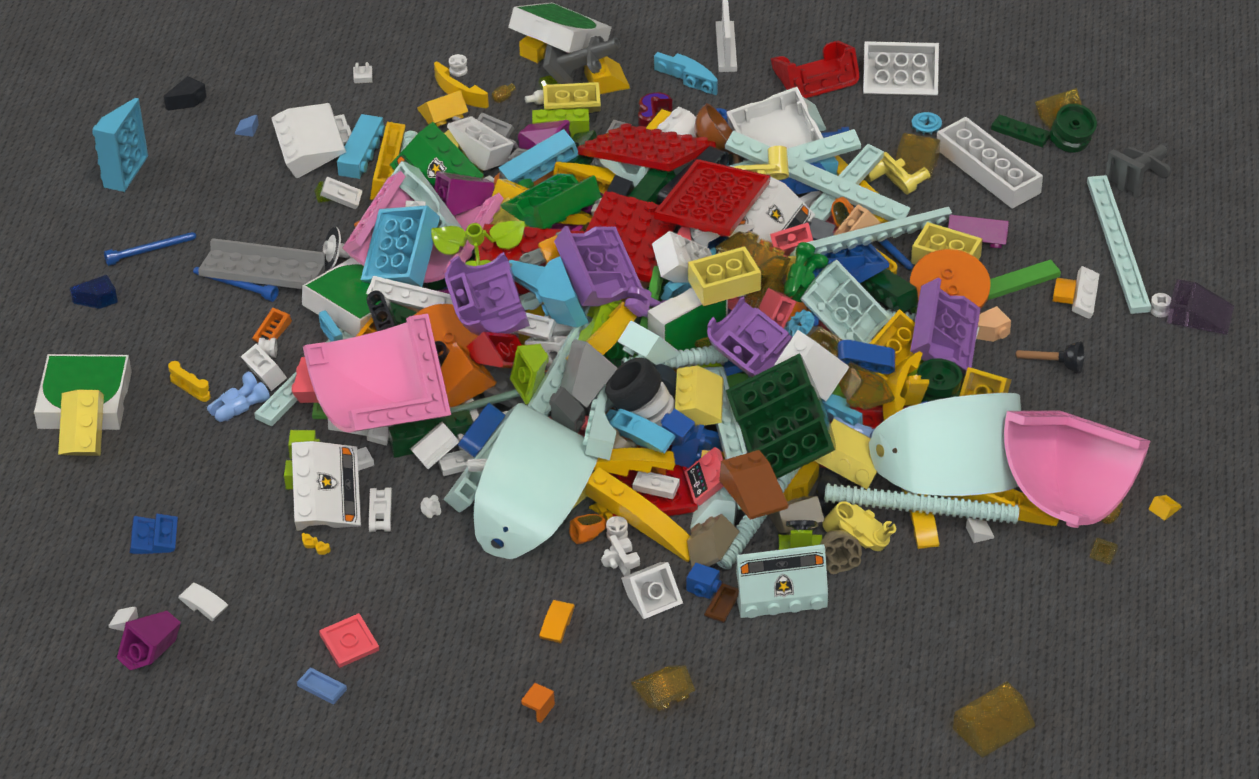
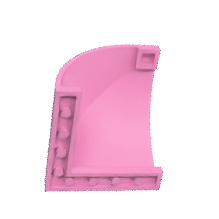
M428 314L409 316L406 318V323L378 332L344 340L303 346L310 380L316 397L328 419L338 429L344 432H356L451 415Z
M1007 411L1005 419V451L1009 467L1018 486L1039 509L1055 518L1066 521V525L1073 528L1101 521L1121 503L1142 467L1150 444V440L1063 411Z

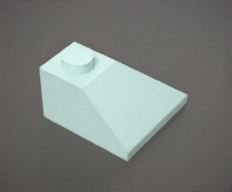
M725 487L721 488L703 504L698 505V509L693 512L690 529L697 523L702 524L709 517L712 516L714 518L720 514H723L735 525L738 505Z

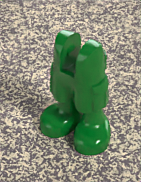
M801 242L797 245L795 264H791L787 276L788 279L784 285V294L792 297L791 299L796 302H802L800 298L815 279L813 271L825 268L829 262L826 256L814 254L816 248L806 242Z

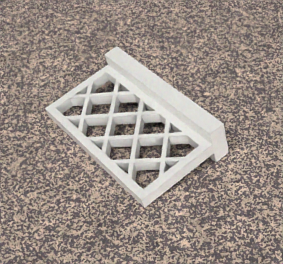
M722 0V21H716L719 72H737L734 21L729 19L728 0Z

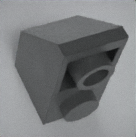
M560 386L557 392L552 394L549 401L551 405V418L578 433L585 423L584 408L565 388Z

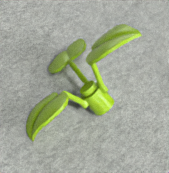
M506 221L498 223L490 229V236L486 233V230H482L481 225L478 223L468 225L466 231L458 226L432 228L431 234L435 247L445 255L458 253L460 246L464 247L468 240L474 246L476 261H468L465 264L480 266L491 262L489 260L480 261L478 246L483 243L484 236L490 242H496L497 246L501 249H512L518 246L522 240L525 222Z

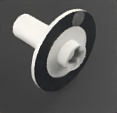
M337 227L330 229L323 245L325 269L327 270L335 266L338 257L351 258L342 248L344 244L341 243V235Z

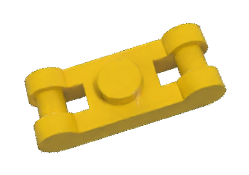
M172 361L168 364L172 383L202 402H206L211 398L207 380H199L194 374L181 368L178 361Z

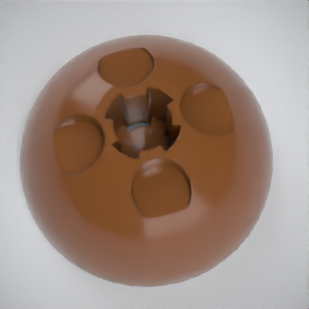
M706 103L700 109L695 119L694 129L696 137H707L708 141H715L716 148L733 154V152L725 149V144L733 130L722 115L712 105Z

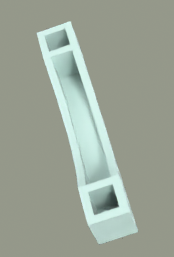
M401 161L392 174L394 175L402 171L406 176L399 187L415 201L426 202V205L440 216L437 228L446 226L462 228L420 169Z
M605 384L592 401L583 445L586 446L585 455L610 460L617 431L611 426L605 414L607 410L615 406L605 393Z
M516 406L506 413L503 420L473 459H488L503 426ZM467 466L444 500L458 512L466 509L475 499V493L483 471L469 472Z

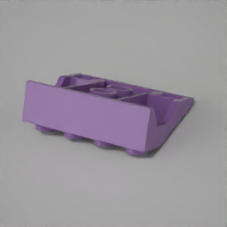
M564 226L555 239L554 243L581 306H601L628 298L627 292L630 286L643 288L616 227H594L585 233H571L569 227Z
M937 278L921 286L910 351L913 354L919 351L922 352L921 359L923 361L936 358L949 360L958 365L963 374H966L967 368H972L980 307L965 296H950L940 289L941 279Z

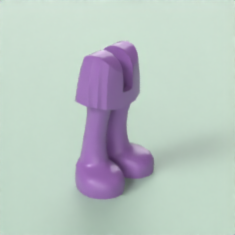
M630 286L627 292L629 298L626 299L624 306L636 316L648 318L649 306L654 308L667 300L660 302L651 297L652 293L649 290Z

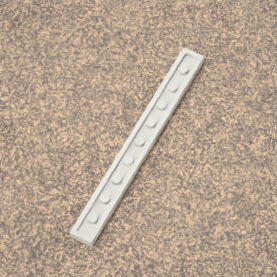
M373 276L366 293L368 295L370 292L377 290L382 292L387 300L392 303L421 310L436 304L453 305L450 294ZM526 313L530 326L515 331V333L550 341L557 323L555 319Z

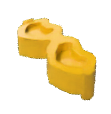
M599 503L589 506V509L601 515L606 522L613 517L612 512Z
M302 533V541L305 548H316L317 553L320 555L331 552L328 543L318 542L317 537L313 538L310 534Z

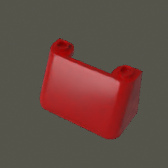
M838 40L824 46L822 60L796 66L795 63H790L789 59L784 56L771 58L773 71L787 90L798 87L804 98L849 87L856 84L859 80L855 47Z

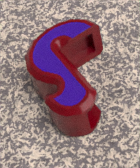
M660 92L649 93L641 97L639 100L638 126L647 127L655 118V112L659 113L661 109L672 112V98Z

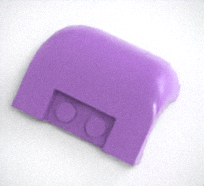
M504 252L500 253L490 263L480 266H469L459 256L450 260L451 263L446 273H444L445 281L455 313L466 329L479 336L482 332L510 334L530 326L513 279L514 275L509 260Z
M743 296L722 321L716 323V319L712 317L707 325V334L711 345L750 377L773 367L793 338L789 335V332L758 308L753 309L748 305Z

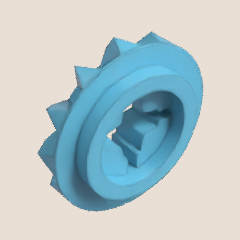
M922 112L915 115L912 119V128L916 129V132H923V135L925 133L932 135L933 132H938L942 127L941 118L934 113Z
M804 309L801 312H796L795 316L791 317V320L786 323L787 327L785 330L792 337L797 330L805 335L808 334L814 325V315Z

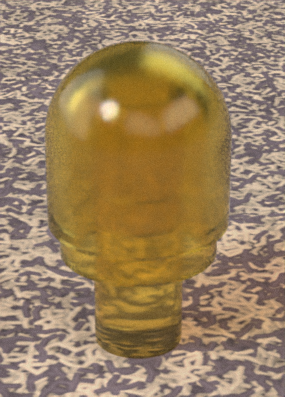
M511 83L508 86L501 85L492 92V99L497 103L504 102L511 96V92L516 90L515 85Z
M1122 502L1107 517L1101 520L1104 524H1111L1120 516V509L1123 507Z

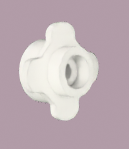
M432 495L431 498L425 497L421 502V511L428 518L441 514L440 503L436 495Z

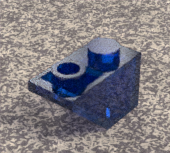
M107 275L70 287L74 304L101 309L118 303L116 289Z

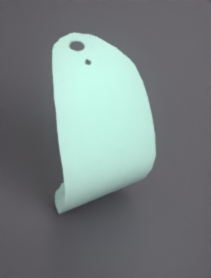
M990 393L950 397L910 406L895 413L875 428L869 441L870 456L875 470L893 484L918 494L966 496L1003 492L1018 487L1006 456L1004 428L1007 411H1021L1020 395L1016 393ZM878 444L884 448L883 457H879L876 452ZM896 448L897 453H893L892 450Z
M519 403L514 408L503 426L486 461L475 493L474 527L477 541L485 552L506 559L517 558L529 552L554 534L579 499L598 457L585 455L584 436L523 403ZM504 527H508L507 532L503 531ZM495 538L503 541L504 546L500 549L494 548L491 545V541Z

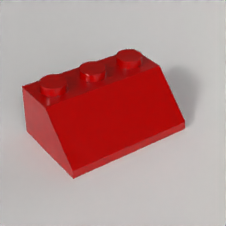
M482 332L466 347L470 352L471 359L478 364L512 368L517 346L523 345L516 334Z

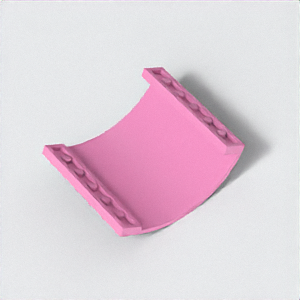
M402 171L387 178L342 247L363 266L365 265L379 209L405 207L406 200L415 201L399 187L406 177ZM497 193L486 199L482 206L454 215L464 231L472 223L480 224L483 230L484 224H490L494 220L493 216L500 210V204L504 198L500 193ZM467 240L464 247L460 246L458 253L445 255L439 252L433 243L424 283L444 279V273H446L451 263L450 260L459 256L465 263L471 258L474 246Z

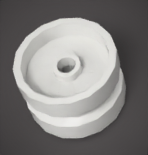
M661 382L660 388L652 400L640 409L631 412L662 427L661 420L666 413L670 414L673 411L675 400L669 394L664 383Z

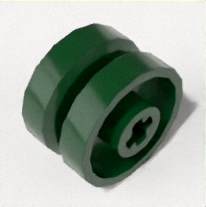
M1067 104L1061 107L1050 129L1052 142L1056 147L1069 153L1084 150L1089 145L1096 130V117L1090 109L1083 105Z
M936 358L924 361L919 366L917 375H921V379H929V385L921 403L958 397L960 395L962 371L958 365L946 359Z

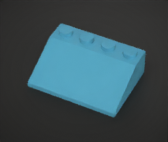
M134 98L103 116L97 125L93 127V136L96 143L95 149L98 154V165H100L101 180L103 181L104 188L125 192L148 157L139 98Z
M427 205L379 209L361 281L371 283L373 276L422 287L433 247L431 229L438 227L440 216Z

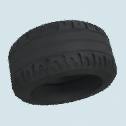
M642 357L633 358L618 367L608 380L605 393L618 409L629 412L635 411L646 405L656 395L661 385V375L648 359Z

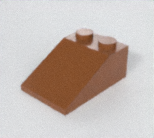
M760 450L721 461L719 481L750 520L788 509L789 505L773 469Z

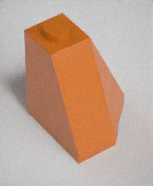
M457 342L452 345L441 366L450 408L464 403L495 386L497 383L489 370L483 364L474 362L469 355V350Z

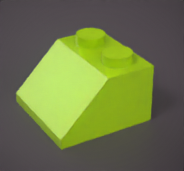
M541 344L517 346L510 380L526 405L529 404L543 380L546 364L549 361L548 354Z

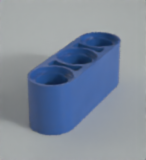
M853 340L838 342V359L848 365L849 368L880 374L895 372V350L893 348Z
M489 402L457 445L475 457L503 420L505 414Z

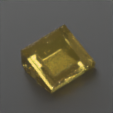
M1096 538L1089 558L1110 565L1118 550V545Z

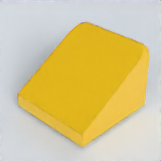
M1162 495L1154 497L1149 510L1161 519L1166 520L1181 509L1182 506L1169 496Z

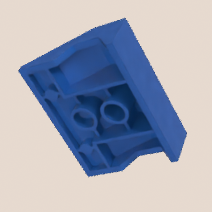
M871 243L865 246L863 244L857 245L853 249L846 248L837 253L830 252L824 255L829 260L827 265L837 259L859 283L888 268L890 264Z

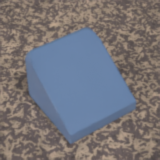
M253 115L240 120L235 134L253 137L259 125L258 116Z

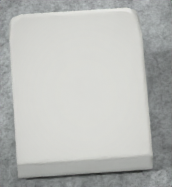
M973 518L967 519L966 529L973 543L994 538L987 521Z
M137 608L119 609L109 624V628L124 631L126 622L138 618Z

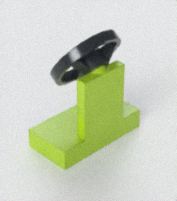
M812 520L786 521V526L792 527L794 530H790V535H779V550L820 545L822 535H812V530H808L811 527L817 526V522Z

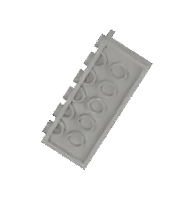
M213 238L210 241L211 251L198 269L199 276L302 289V285L323 274L325 270L324 252Z

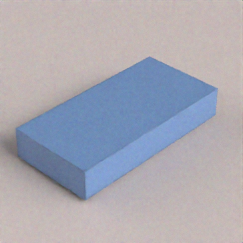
M311 667L297 681L298 687L333 705L347 690L346 685Z

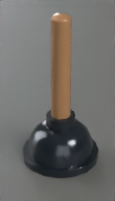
M1077 341L1068 345L1065 351L1060 350L1059 352L1018 350L1016 357L1020 359L1059 360L1060 363H1064L1067 369L1080 374L1084 363V345L1082 341Z

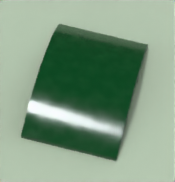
M800 353L725 390L735 420L740 426L748 452L760 450L769 461L777 479L836 450L835 438L827 412Z

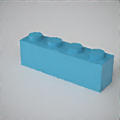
M361 114L345 145L346 153L340 155L337 160L339 176L360 179L363 172L366 173L369 160L372 161L375 148L378 149L380 138L384 136L386 126L383 125V117Z
M563 129L498 168L503 179L517 184L524 179H531L534 182L553 171L556 162H568L578 156V150L575 142Z

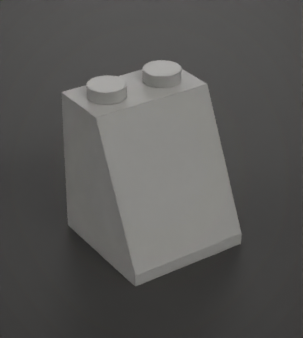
M574 339L560 386L565 388L581 406L587 408L618 368L588 342Z

